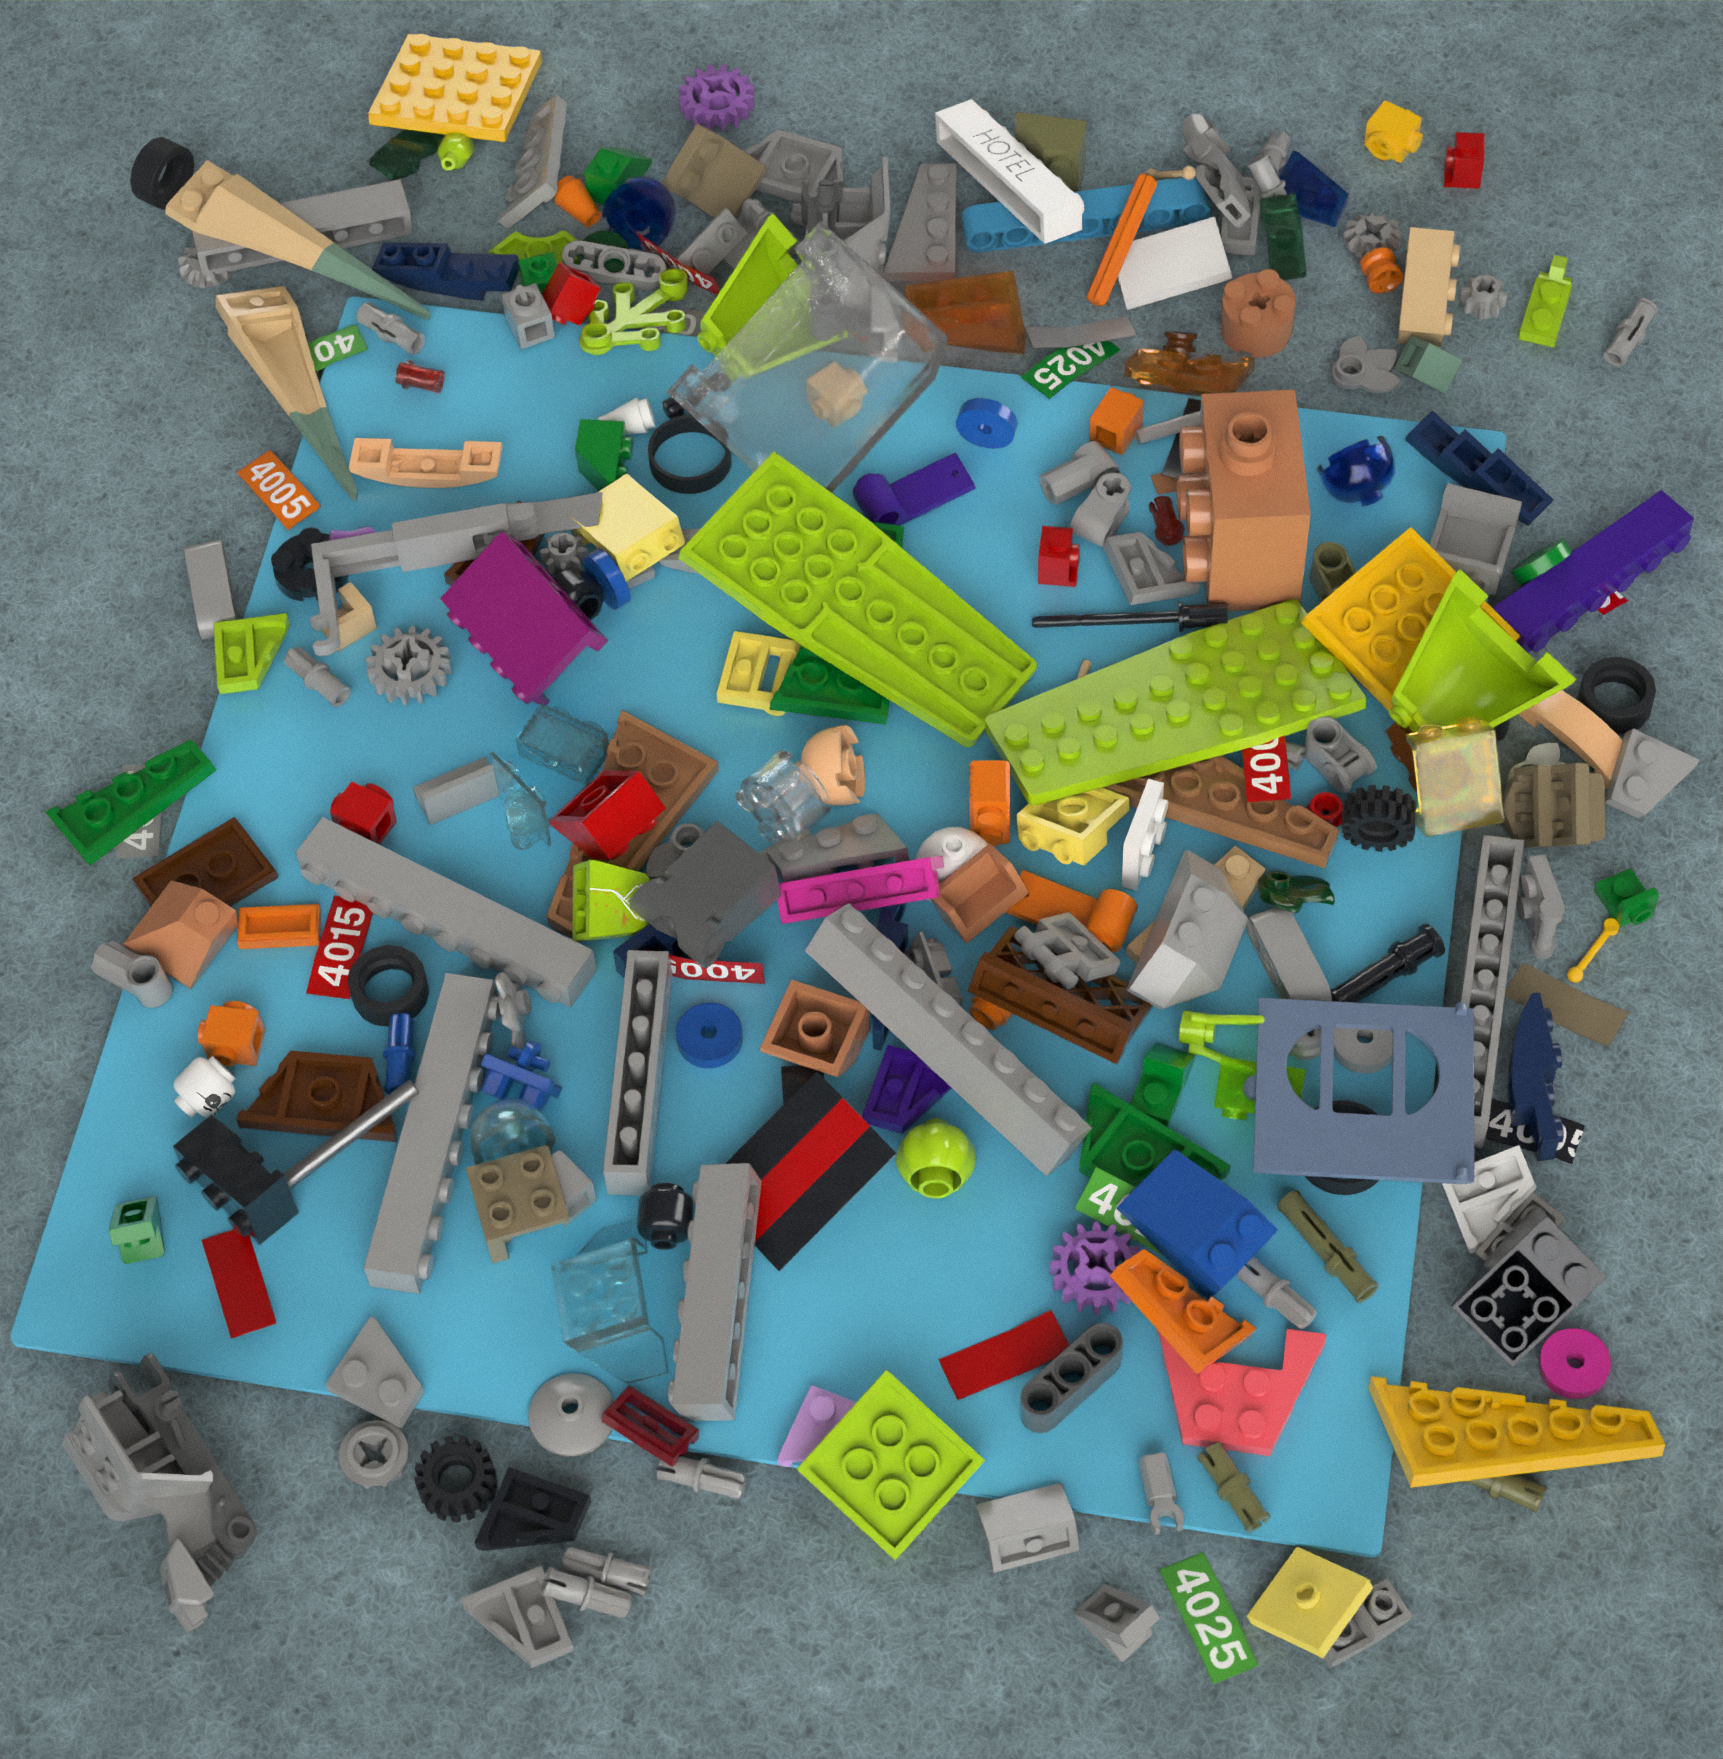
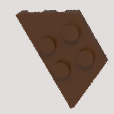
M290 1051L279 1064L278 1071L273 1076L268 1077L258 1089L260 1093L258 1098L247 1111L242 1109L239 1112L236 1121L239 1128L333 1137L383 1100L385 1096L372 1058ZM391 1115L358 1139L397 1142L398 1136Z

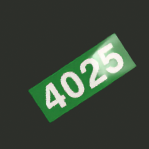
M1109 340L1059 348L1046 356L1020 378L1050 399L1071 381L1115 355L1121 349Z

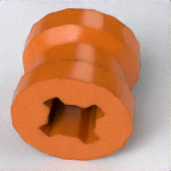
M1380 247L1373 249L1362 257L1360 269L1364 276L1367 277V285L1371 292L1376 294L1389 292L1401 284L1403 272L1399 265H1396V257L1391 249Z

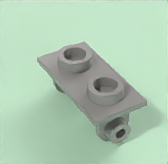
M724 208L685 250L678 255L676 260L683 265L708 275L748 233L730 211Z
M919 932L905 955L961 1006L963 997L955 977L941 978L940 976L949 975L952 971L944 945L939 943L936 938L926 940L924 933Z

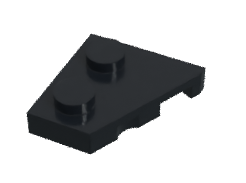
M508 1467L474 1542L476 1549L488 1551L572 1542L575 1540L591 1504L590 1495Z

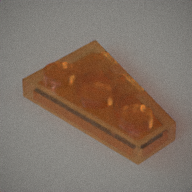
M1138 349L1125 363L1124 376L1137 379L1139 383L1146 385L1160 384L1168 386L1172 390L1182 393H1233L1238 390L1253 372L1255 357L1242 356L1241 363L1221 362L1222 355L1208 354L1207 358L1194 360L1188 359V356L1182 352Z

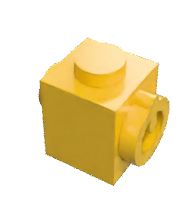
M1384 100L1367 121L1364 146L1368 148L1373 156L1380 160L1393 159L1401 163L1409 152L1415 153L1422 142L1423 134L1420 133L1422 117Z

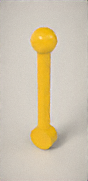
M1608 918L1604 921L1603 932L1579 964L1568 970L1567 977L1571 982L1577 983L1582 980L1583 970L1607 938L1618 933L1620 924L1616 919Z

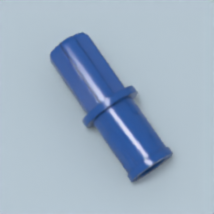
M404 1012L394 1013L389 1018L388 1047L383 1051V1057L387 1060L384 1091L388 1094H391L409 1079L411 1080L412 1061L416 1058V1051L412 1049L414 1020L408 1013Z

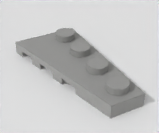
M557 94L532 114L522 145L526 151L520 160L517 161L514 172L519 177L515 186L512 185L508 188L505 197L510 202L507 210L504 209L500 212L498 222L506 228L512 227L542 202L550 201L558 190L557 180L561 166L560 155L563 146L562 138L566 123L567 102Z

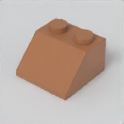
M791 979L761 1044L760 1052L839 1077L856 1063L870 1031L869 1010L859 1001Z

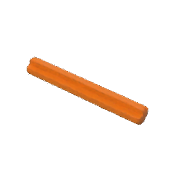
M1139 174L1086 295V299L1093 305L1103 307L1108 301L1156 189L1157 181L1150 175Z

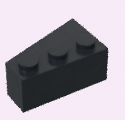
M211 1114L172 1146L179 1161L175 1164V1167L189 1184L196 1181L204 1189L201 1193L213 1209L218 1211L220 1208H223L230 1215L228 1221L241 1237L245 1238L249 1234L261 1245L299 1213L285 1175L278 1169L270 1174L261 1165L265 1161L263 1157L256 1151L250 1154L241 1145L243 1143L241 1138Z

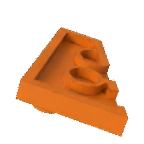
M1145 1249L1117 1266L1110 1275L1196 1374H1199L1244 1342L1257 1329L1245 1319L1240 1324L1224 1313L1222 1310L1225 1305L1211 1296L1208 1301L1188 1287L1187 1278Z

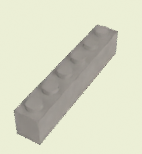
M401 179L279 203L342 249L413 234L410 209ZM191 230L201 273L204 276H210L211 272L219 274L224 273L225 270L229 272L283 261L256 250Z
M628 950L603 1168L608 1195L642 1196L643 1193L651 1188L673 978L668 951Z
M750 1163L701 1165L699 1181H695L693 1185V1201L696 1208L694 1220H691L688 1226V1239L691 1249L690 1257L684 1261L683 1265L686 1290L685 1298L679 1301L678 1306L681 1331L680 1339H676L673 1346L676 1372L675 1379L670 1381L668 1387L669 1402L685 1421L735 1420L762 1183Z

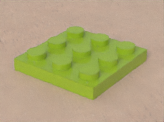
M885 1370L796 1469L896 1561L985 1460L888 1370Z

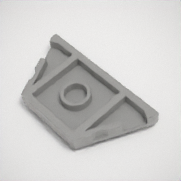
M776 130L765 137L762 143L753 145L745 150L746 153L767 167L766 173L755 189L757 191L801 203L802 179H808L809 196L815 197L818 194V184L821 180L829 179L833 182V179H839L841 197V189L844 188L841 147L782 130Z

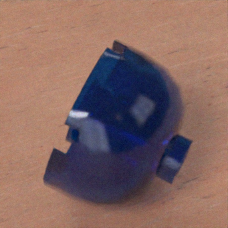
M632 176L621 181L611 191L604 202L602 214L603 219L606 216L607 223L610 226L608 231L619 234L626 240L629 248L643 250L640 245L642 242L636 232L644 231L649 226L650 233L642 236L657 247L660 246L672 231L676 217V207L668 188L660 181L648 176Z
M1377 436L1379 444L1371 446L1367 439L1350 445L1328 458L1330 466L1326 469L1321 464L1317 467L1316 471L1320 480L1332 497L1349 504L1361 502L1363 507L1372 505L1384 497L1381 491L1391 484L1395 474V459L1386 437Z

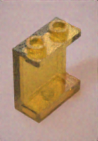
M1465 717L1457 720L1456 725L1442 727L1438 724H1428L1420 726L1417 732L1406 734L1407 743L1413 749L1419 809H1416V826L1426 837L1505 822L1494 728L1479 717Z

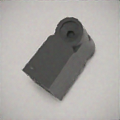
M716 821L665 870L663 877L648 881L633 894L630 900V908L656 930L676 938L679 948L703 968H708L720 955L725 942L733 940L780 898L781 891L775 866Z

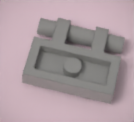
M1070 912L1039 919L1035 933H1032L1026 926H1023L1014 935V938L1022 945V952L1029 959H1036L1045 968L1044 973L1053 982H1060L1066 989H1071L1077 984L1078 976L1087 982L1116 974L1121 962Z

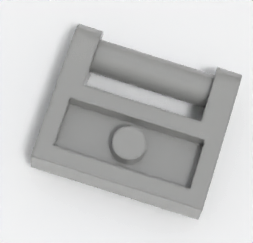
M1542 854L1529 857L1526 873L1521 876L1522 891L1521 895L1517 896L1516 904L1520 918L1528 920L1534 936L1530 946L1531 953L1536 958L1548 959L1555 951L1556 941L1554 934L1557 923L1563 919L1565 906L1546 855Z

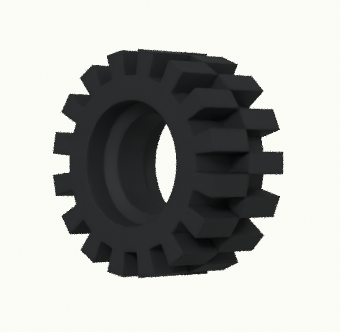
M1376 785L1368 786V791L1360 787L1356 789V794L1350 792L1347 794V799L1344 798L1342 833H1344L1343 837L1345 840L1351 839L1350 844L1356 847L1361 843L1364 850H1369L1371 846L1375 847V851L1382 852L1383 847H1387L1389 851L1396 850V844L1403 848L1407 846V841L1412 842L1414 839L1416 802L1412 800L1410 794L1403 795V790L1398 788L1392 792L1390 791V786L1383 785L1382 790H1376Z
M452 1436L444 1437L445 1445L440 1446L436 1440L430 1444L432 1448L431 1453H428L426 1450L421 1453L422 1464L416 1462L415 1466L417 1477H414L415 1485L422 1503L425 1504L426 1510L431 1514L436 1512L438 1519L445 1521L446 1517L450 1516L452 1522H460V1516L466 1515L467 1520L475 1518L473 1511L478 1509L483 1513L487 1509L486 1501H493L495 1497L494 1488H497L496 1471L490 1454L486 1448L482 1450L481 1444L478 1441L473 1440L469 1444L466 1436H459V1442H454ZM462 1465L470 1469L473 1473L471 1484L465 1490L458 1493H449L440 1487V1477L447 1468Z

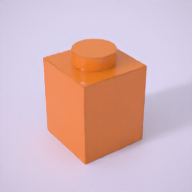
M1110 387L1090 417L1089 442L1097 441L1103 448L1123 455L1135 437V430L1140 429L1143 425L1144 400L1137 398L1131 393L1122 392Z

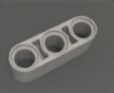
M222 539L184 547L195 616L202 640L214 638L213 623L238 620Z
M1275 907L1248 916L1249 920L1246 927L1249 938L1279 998L1332 1001L1328 982L1293 913Z

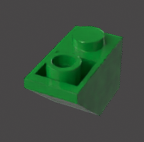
M580 419L575 445L579 472L598 491L628 474V468L624 466L625 460H631L633 438L627 437L625 421Z

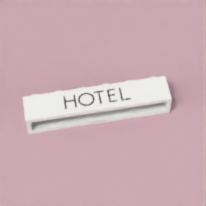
M971 99L935 113L937 143L1044 244L1082 230L1084 204L1081 197L1068 188L1059 176H1055L1045 167L1040 159L1033 156L1023 143H1019L1010 135L1004 126L999 125L990 116L988 111L983 110Z

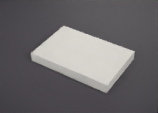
M1215 217L1132 242L1118 275L1127 310L1233 279Z

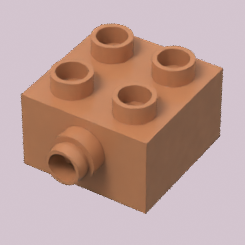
M1274 390L1201 394L1199 426L1180 427L1179 438L1182 474L1177 475L1176 489L1179 521L1186 520L1188 536H1183L1185 583L1204 582L1206 604H1227V611L1261 610L1291 599H1297L1300 603L1311 514L1296 391Z

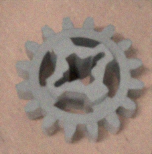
M410 626L408 633L402 634L399 628H395L394 637L390 638L385 634L381 635L382 646L371 645L372 656L366 657L369 682L374 684L377 695L386 693L388 702L392 703L397 697H401L403 705H407L410 698L415 697L420 704L423 703V695L426 693L433 697L437 696L436 685L446 687L448 684L446 675L452 673L448 647H444L440 636L432 639L430 629L426 628L421 634H417L415 626Z

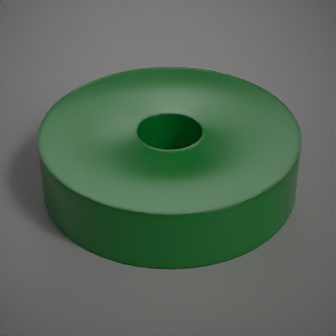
M1564 538L1559 539L1518 563L1510 572L1519 585L1526 583L1559 564L1572 551Z

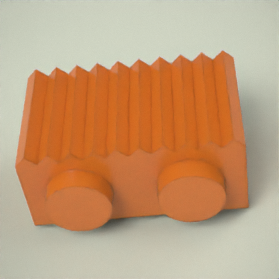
M974 760L969 764L970 830L977 833L987 844L990 843L994 847L1000 844L1010 843V762L1006 760Z

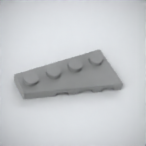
M956 163L920 165L884 268V281H955Z

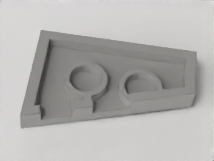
M878 813L859 816L852 822L835 828L822 829L815 835L798 841H788L776 849L767 851L769 862L775 866L776 873L783 882L833 874L838 866L858 865V869L874 867L873 860L891 857L895 858V863L910 860L906 845Z

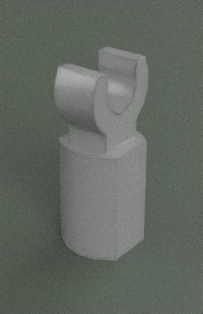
M1163 1452L1144 1455L1139 1459L1138 1465L1147 1504L1153 1507L1149 1523L1151 1531L1154 1535L1160 1534L1159 1519L1164 1516L1174 1519L1177 1531H1182L1184 1515L1181 1508L1173 1503L1176 1501L1177 1495L1168 1456Z

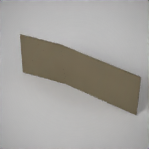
M1524 962L1505 990V997L1524 1007L1532 993H1540L1543 1007L1550 1008L1553 1022L1608 1047L1630 1013L1588 996Z

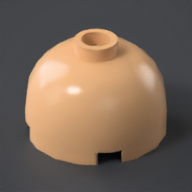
M841 725L819 731L807 740L801 753V761L796 763V775L801 785L805 784L808 792L817 801L830 806L857 804L861 802L857 797H862L865 793L866 777L863 756H855L852 744L859 742L851 727Z

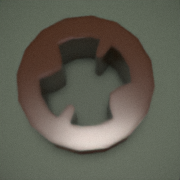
M1164 332V336L1168 339L1167 344L1163 345L1164 351L1196 352V348L1192 344L1193 340L1197 339L1196 333Z

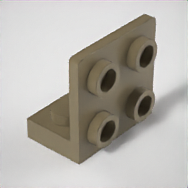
M697 123L660 185L668 191L689 200L713 218L719 215L724 208H727L737 220L742 212L741 206L743 202L752 196L766 173L767 167L717 132Z
M547 1145L466 1168L492 1263L509 1259L505 1243L513 1241V1237L558 1225L569 1220L567 1207Z

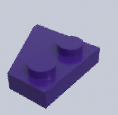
M887 1045L862 1118L871 1126L903 1134L952 1088L913 1051Z

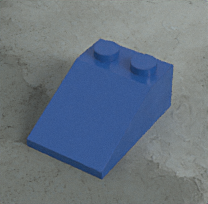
M1175 1149L1116 1208L1207 1299L1220 1291L1278 1231L1248 1199Z

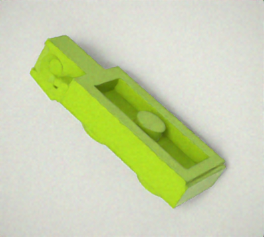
M1554 255L1549 273L1540 271L1539 276L1536 277L1518 340L1555 347L1572 289V278L1564 277L1569 258Z

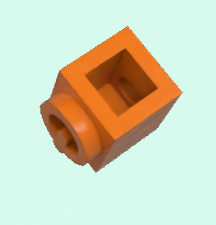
M228 1001L223 1006L210 1005L207 1019L202 1020L199 1024L198 1043L203 1046L207 1059L213 1056L224 1066H233L234 1064L256 1066L266 1030L259 1011L253 1006L240 1001Z

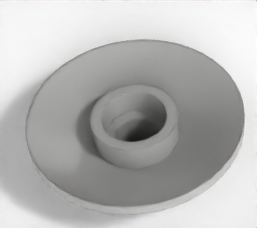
M572 1373L555 1377L546 1382L536 1392L531 1401L528 1414L531 1432L544 1449L556 1455L573 1457L587 1454L601 1446L613 1430L602 1422L603 1412L614 1402L613 1397L604 1384L591 1376ZM566 1405H578V1409L574 1413L568 1414L563 1411Z

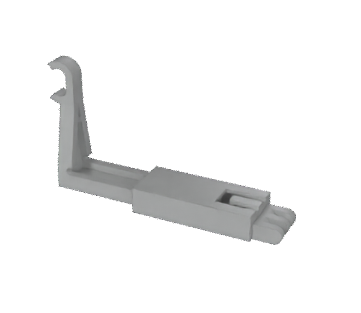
M528 502L506 506V503L394 522L392 523V530L311 544L320 614L311 617L310 622L312 628L318 632L322 629L330 630V636L326 640H316L312 644L315 654L318 656L331 655L339 649L341 644L334 577L401 566L402 572L474 560L501 531L518 541L536 538L539 535V529L533 505Z

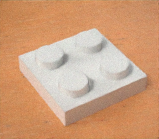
M1148 779L1124 841L1122 887L1137 891L1142 876L1149 878L1155 860V855L1151 853L1155 844H1162L1167 828V822H1164L1169 801L1163 799V782Z

